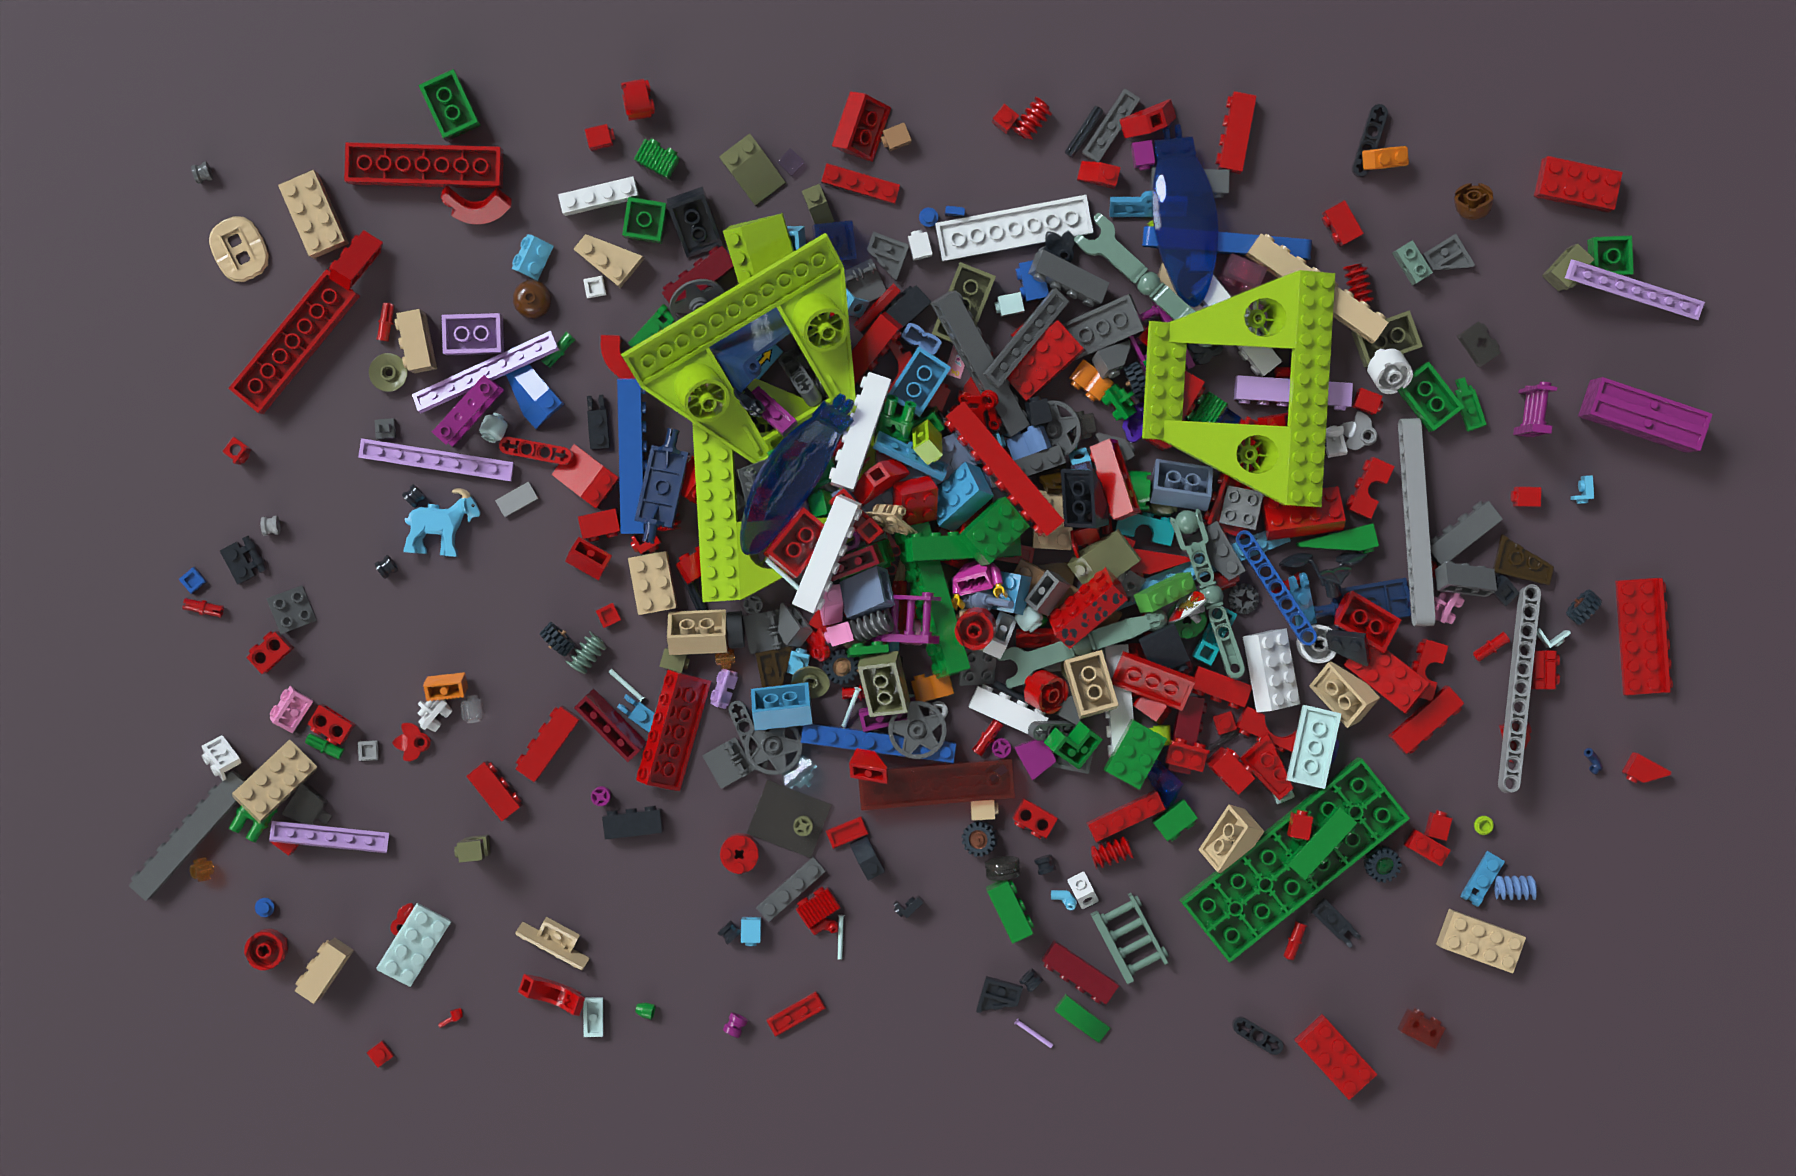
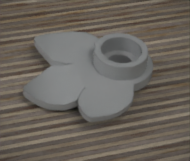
M1362 412L1356 413L1355 422L1351 421L1340 425L1344 427L1343 434L1348 438L1345 444L1349 449L1357 450L1363 445H1372L1377 440V432L1372 428L1371 419ZM1365 433L1370 434L1369 440L1364 438Z

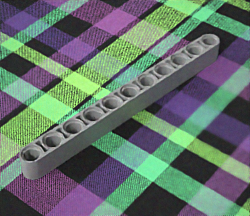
M1420 418L1399 419L1398 434L1411 619L1414 627L1434 626L1435 606L1422 425Z
M1533 584L1522 588L1518 595L1498 787L1504 793L1517 791L1521 784L1541 598L1539 587ZM1528 589L1533 593L1532 599L1526 595ZM1525 608L1531 611L1530 618L1525 616ZM1523 627L1529 630L1528 637L1523 635ZM1521 646L1527 649L1526 655L1521 654ZM1519 665H1522L1525 668L1524 674L1519 673ZM1517 684H1520L1523 687V692L1521 694L1518 693L1516 690ZM1515 703L1521 706L1519 713L1514 709ZM1513 722L1519 725L1517 732L1512 729ZM1511 741H1514L1517 745L1515 751L1510 748ZM1509 760H1512L1515 764L1513 770L1508 767ZM1507 779H1510L1513 783L1511 789L1506 787Z

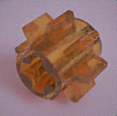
M727 645V653H715L716 666L721 665L722 669L731 668L730 664L735 663L734 649L729 650Z
M206 858L193 860L194 864L190 866L192 878L198 879V882L210 880V875L214 874L213 863L210 860L206 861Z

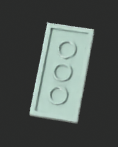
M1307 705L1302 706L1286 780L1325 789L1341 713Z
M416 903L376 967L377 970L411 987L451 921Z

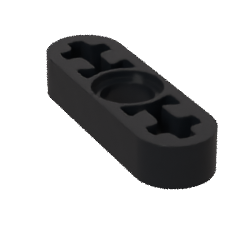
M1240 1016L1233 1020L1232 1028L1238 1035L1270 1054L1277 1055L1282 1052L1283 1042L1277 1036L1245 1017ZM1244 1021V1025L1250 1029L1248 1036H1246L1248 1032L1243 1028L1240 1031L1238 1030V1022L1242 1023ZM1257 1030L1263 1033V1037L1259 1041H1255L1252 1037L1253 1033ZM1266 1039L1272 1043L1277 1041L1279 1047L1271 1050V1046L1265 1042Z

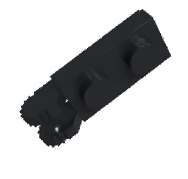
M603 394L599 395L598 398L600 410L594 411L592 395L587 396L590 450L610 448L607 410H605Z
M1325 898L1311 911L1349 948L1353 944L1344 936L1348 930L1358 940L1362 937Z

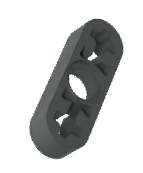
M1068 720L1034 721L1028 727V735L1038 741L1046 740L1050 735L1051 728L1056 726L1057 729L1069 736L1076 727V724Z

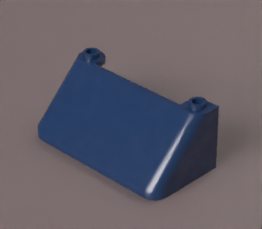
M774 308L709 348L733 389L736 387L738 391L743 393L747 386L761 374V365L756 358L791 332L778 309ZM808 326V331L813 329L812 326Z

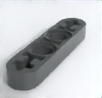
M736 700L729 705L728 710L744 747L748 732H742L739 725L741 722L747 721L751 729L754 724L746 705L742 701ZM734 704L742 706L743 709L740 710L741 715L746 714L747 718H742L736 722L735 718H739L737 712L733 713L732 711ZM749 749V752H750V753H754V752L756 751V749H754V750H750V749ZM768 761L763 762L762 768L765 769L767 767Z

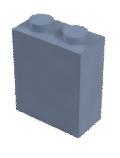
M875 566L839 582L844 602V613L848 619L857 621L858 617L863 619L864 615L870 616L872 612L876 614L878 610L883 611L895 605L888 569Z

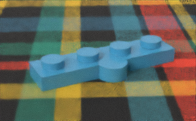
M1145 191L1141 197H1110L1109 216L1186 217L1188 200L1187 196L1156 197L1153 191Z
M881 431L878 432L875 438L873 449L914 469L920 470L941 481L945 478L949 464L938 460L927 465L913 450V442L906 444Z

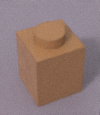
M905 123L883 130L881 140L884 148L888 147L889 151L911 144V138Z

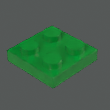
M883 641L872 642L870 646H864V643H855L851 645V648L847 649V658L889 652L888 644L884 645Z

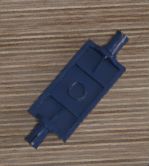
M672 428L667 429L665 444L662 447L651 445L635 515L636 522L646 524L642 541L650 542V544L655 543L657 527L662 526L672 529L674 527L690 456L689 452L677 450L676 444L680 431L672 430Z
M1406 578L1341 588L1342 595L1331 598L1330 604L1314 606V611H1322L1315 613L1316 619L1332 615L1335 620L1336 610L1343 596L1350 591H1354L1398 618L1411 616L1410 590L1407 586Z

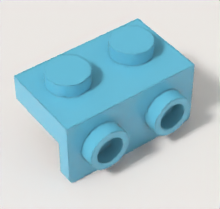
M528 234L521 242L519 254L513 259L512 269L538 281L554 246Z

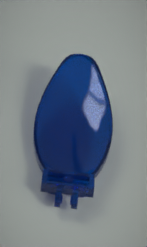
M1176 124L1174 128L1176 138L1170 139V128L1166 126L1163 128L1164 140H1155L1154 142L1158 162L1152 189L1153 224L1159 252L1176 294L1190 307H1197L1207 295L1214 272L1218 247V217L1211 185L1202 165L1196 157L1193 136L1182 138L1181 125Z
M840 393L833 399L832 405L824 400L812 414L813 417L791 431L766 459L754 480L743 513L740 545L745 555L758 554L763 551L806 501L831 460L840 436L854 421L848 415L855 405L852 399L846 400V396Z

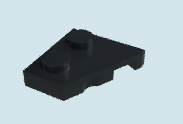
M1328 629L1326 636L1329 650L1361 665H1369L1370 658L1366 633Z
M986 976L976 1012L981 1013L983 1010H998L1003 1007L1018 1006L1023 986Z

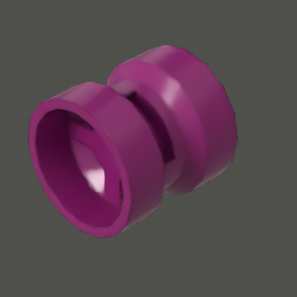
M731 1012L729 1022L724 1025L723 1031L733 1037L740 1038L742 1034L741 1029L746 1026L748 1020L735 1012Z

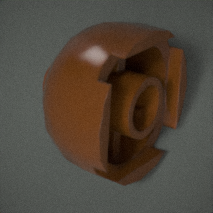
M1472 183L1460 186L1456 190L1454 197L1456 211L1461 217L1469 220H1478L1488 215L1494 201L1493 191L1489 186L1478 183V186H1472Z
M527 280L516 287L513 294V304L522 316L537 319L544 316L550 309L552 296L549 289L543 283L536 280Z

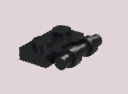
M249 535L242 538L245 544L244 547L241 548L240 544L235 542L220 550L237 585L256 576L253 568L257 567L260 573L267 570L263 557L259 556L256 550L257 546L254 541H251ZM246 552H249L253 559L250 563L245 556Z

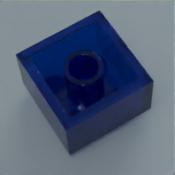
M853 220L812 225L813 240L826 233L841 261L857 259Z

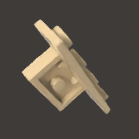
M548 917L545 918L539 930L522 922L515 933L523 940L536 945L538 948L547 951L556 958L580 970L584 969L589 960V957L573 949L580 935Z

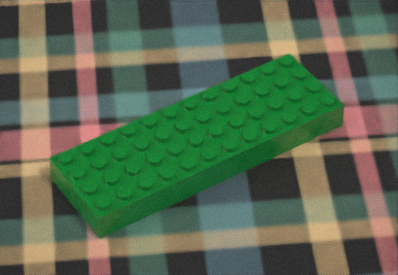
M1357 757L1326 782L1325 789L1318 788L1264 831L1252 849L1222 873L1214 871L1179 899V901L1230 963L1410 818L1365 761ZM1336 806H1339L1357 822L1355 825L1356 829L1350 836L1346 835L1342 839L1343 843L1337 850L1333 849L1330 852V858L1323 865L1319 864L1316 868L1317 872L1313 877L1304 880L1285 863L1306 840L1287 835L1291 812L1296 813L1297 810L1308 811V815L1313 817L1312 833Z

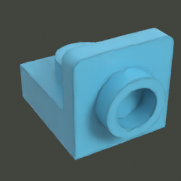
M1581 476V480L1578 481V489L1582 495L1571 496V500H1576L1578 504L1588 503V499H1594L1593 476Z
M796 648V651L791 650L786 673L794 674L798 669L808 666L810 654H807V650Z

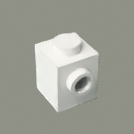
M922 230L911 232V236H908L913 261L931 257L932 250L927 232H922Z

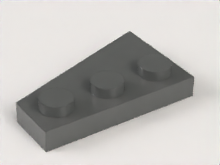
M1219 521L1207 526L1205 529L1208 535V543L1205 546L1210 564L1230 581L1246 572L1245 566ZM1197 532L1184 541L1189 545H1192L1193 542L1199 543L1203 541L1201 532Z

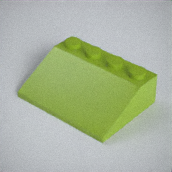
M783 213L731 225L723 231L739 284L794 252Z

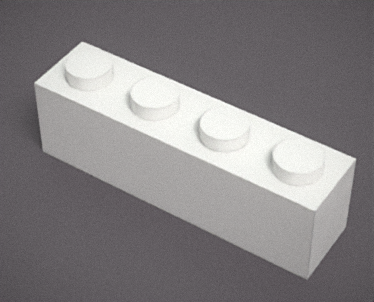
M633 176L558 194L562 213L565 216L627 202L628 197L640 198L636 180Z
M985 684L982 687L977 686L968 706L1027 734L1028 727L1032 722L1048 720V717L1044 716L1045 712L1036 708L1033 711L1027 708V703L1020 700L1015 703L1010 700L1011 696L1000 692L999 695L993 693V688Z

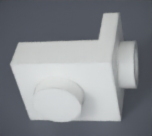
M1330 426L1326 428L1327 447L1325 449L1328 458L1347 455L1343 426Z

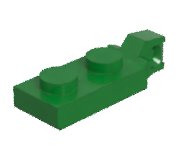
M1465 377L1456 379L1455 383L1458 390H1455V396L1464 406L1460 412L1467 432L1486 426L1475 389H1473L1472 385H1467Z

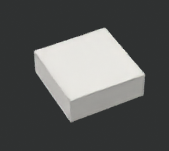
M603 276L583 279L587 299L606 295Z

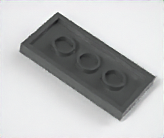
M1131 294L1063 323V326L1085 349L1075 360L1146 329Z

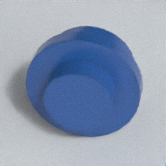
M929 207L924 208L919 214L920 223L925 227L934 226L938 221L936 210Z
M261 898L255 904V911L261 917H268L274 912L275 905L269 898Z

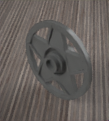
M696 279L680 286L672 295L669 306L671 315L675 321H678L680 318L676 313H687L688 315L718 297L720 293L723 294L725 292L718 283L712 280ZM697 285H709L711 287L701 291ZM685 290L686 298L676 301L678 296Z
M1056 400L1048 401L1053 421L1039 424L1038 427L1044 426L1051 447L1055 444L1060 445L1061 449L1065 451L1063 456H1066L1073 452L1080 442L1082 435L1081 421L1076 411L1070 405ZM1058 405L1068 410L1072 416L1062 417ZM1077 426L1076 438L1074 443H1072L1068 432Z
M911 701L907 720L894 721L898 714L892 715L888 728L889 738L894 748L902 755L913 759H922L933 755L942 746L946 737V723L941 712L932 704L924 701ZM918 705L928 707L936 714L924 717ZM942 724V735L938 743L932 731ZM893 732L904 736L902 749L896 743ZM920 744L931 750L923 754H912Z
M753 725L747 733L744 744L745 754L749 763L759 772L768 775L783 774L793 768L802 752L801 736L795 726L789 728L794 732L797 740L785 738V728H773L769 732L763 730L755 731ZM750 737L759 746L752 756H750L749 752ZM797 751L795 759L786 767L785 754ZM769 760L776 771L766 770L758 766V764Z

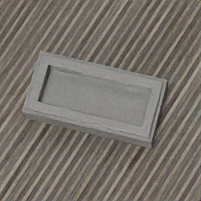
M527 482L495 501L504 517H507L539 498L530 482Z

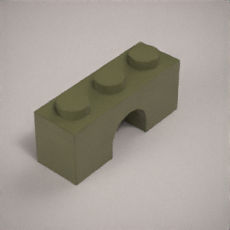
M489 835L465 837L459 841L454 848L455 857L459 858V863L483 860L485 856L490 855Z

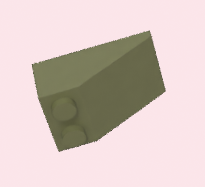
M750 133L719 156L721 162L755 206L786 183Z
M1118 529L1080 550V558H1076L1074 553L1068 566L1083 585L1088 583L1098 571H1102L1105 567L1115 577H1119L1141 559Z

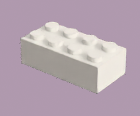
M1287 628L1243 636L1256 712L1274 711L1300 704Z

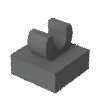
M394 418L374 420L376 439L396 438Z

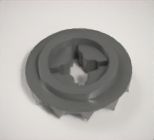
M1238 584L1229 593V605L1237 613L1248 614L1256 609L1259 603V594L1255 587L1249 584ZM1246 590V597L1252 599V601H1246L1242 607V601L1236 598V596H1243Z

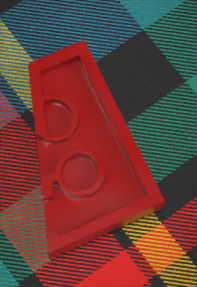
M1269 733L1240 756V760L1254 771L1255 776L1278 800L1294 788L1292 781L1286 780L1287 770Z

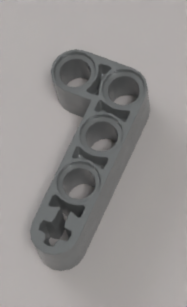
M797 344L779 358V363L806 404L813 407L821 402L822 395L805 371L811 366Z

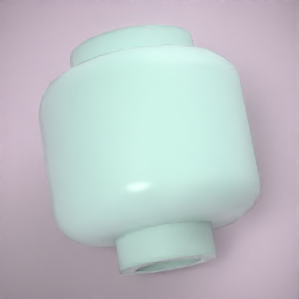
M498 413L486 415L479 429L482 434L481 437L492 443L502 440L508 427L507 422L503 420L504 416Z
M1026 605L1023 615L1016 614L1014 617L1023 631H1030V633L1043 624L1041 622L1043 615L1036 612L1030 605Z

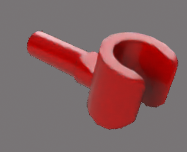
M461 1008L451 1010V1017L439 1023V1028L462 1018Z

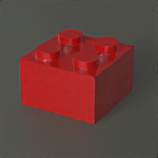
M929 475L893 483L892 505H902L906 509V514L902 518L904 522L910 526L937 520L938 487Z

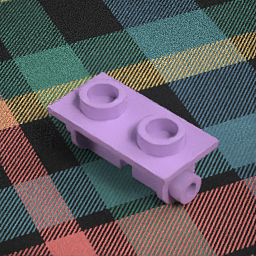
M722 667V670L717 675L716 688L711 693L710 704L723 709L729 706L733 693L728 692L727 688H735L738 679L737 672L729 671Z

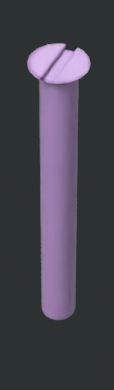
M1019 1018L1015 1021L1014 1024H1017L1042 1043L1052 1048L1053 1044L1019 1021Z

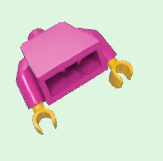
M972 561L962 566L953 577L954 597L951 601L955 610H957V605L961 609L965 607V602L960 599V596L992 589L994 586L996 588L993 593L996 598H999L1001 593H1003L1005 598L1008 597V593L1002 587L1001 571L996 564L991 563L981 566L977 561Z

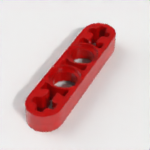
M504 437L499 443L500 450L508 455L561 465H568L573 460L572 451L561 446L513 437ZM510 441V444L517 445L518 453H516L517 449L509 448L507 451V448L504 447L505 443L507 444ZM525 444L531 445L532 451L530 454L525 455L522 448ZM545 447L550 449V455L547 458L541 456V450ZM555 449H557L556 453L563 454L566 451L565 453L568 455V458L562 461V458L555 456Z

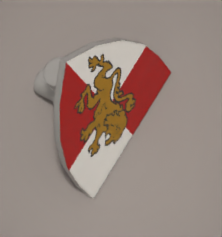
M1194 591L1180 598L1168 623L1176 622L1187 616L1196 624L1199 623L1202 618L1198 613L1205 611L1203 605L1207 601L1205 595Z

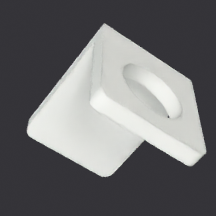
M1081 872L1068 879V883L1081 909H1085L1099 901L1085 872ZM1092 897L1089 902H1083L1085 899Z

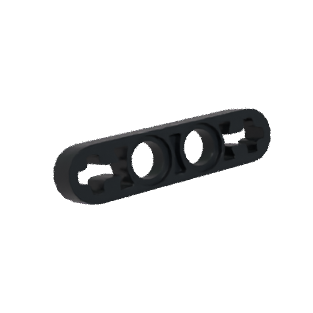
M1376 104L1369 111L1352 164V173L1357 177H1364L1370 171L1363 170L1359 173V169L1356 166H1359L1362 162L1359 156L1363 158V145H1369L1372 150L1378 147L1388 115L1387 108L1382 104ZM1381 109L1383 116L1378 118L1377 123L1370 122V120L1374 121L1376 118L1374 111ZM1371 126L1376 127L1378 130V134L1375 137L1369 136L1367 132Z

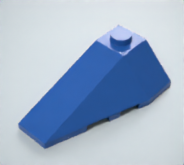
M530 364L506 374L522 414L535 429L540 427L564 405L563 401Z

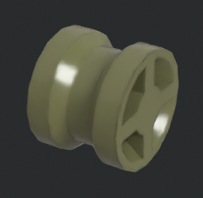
M799 816L794 822V831L799 836L810 834L813 828L812 820L807 816Z

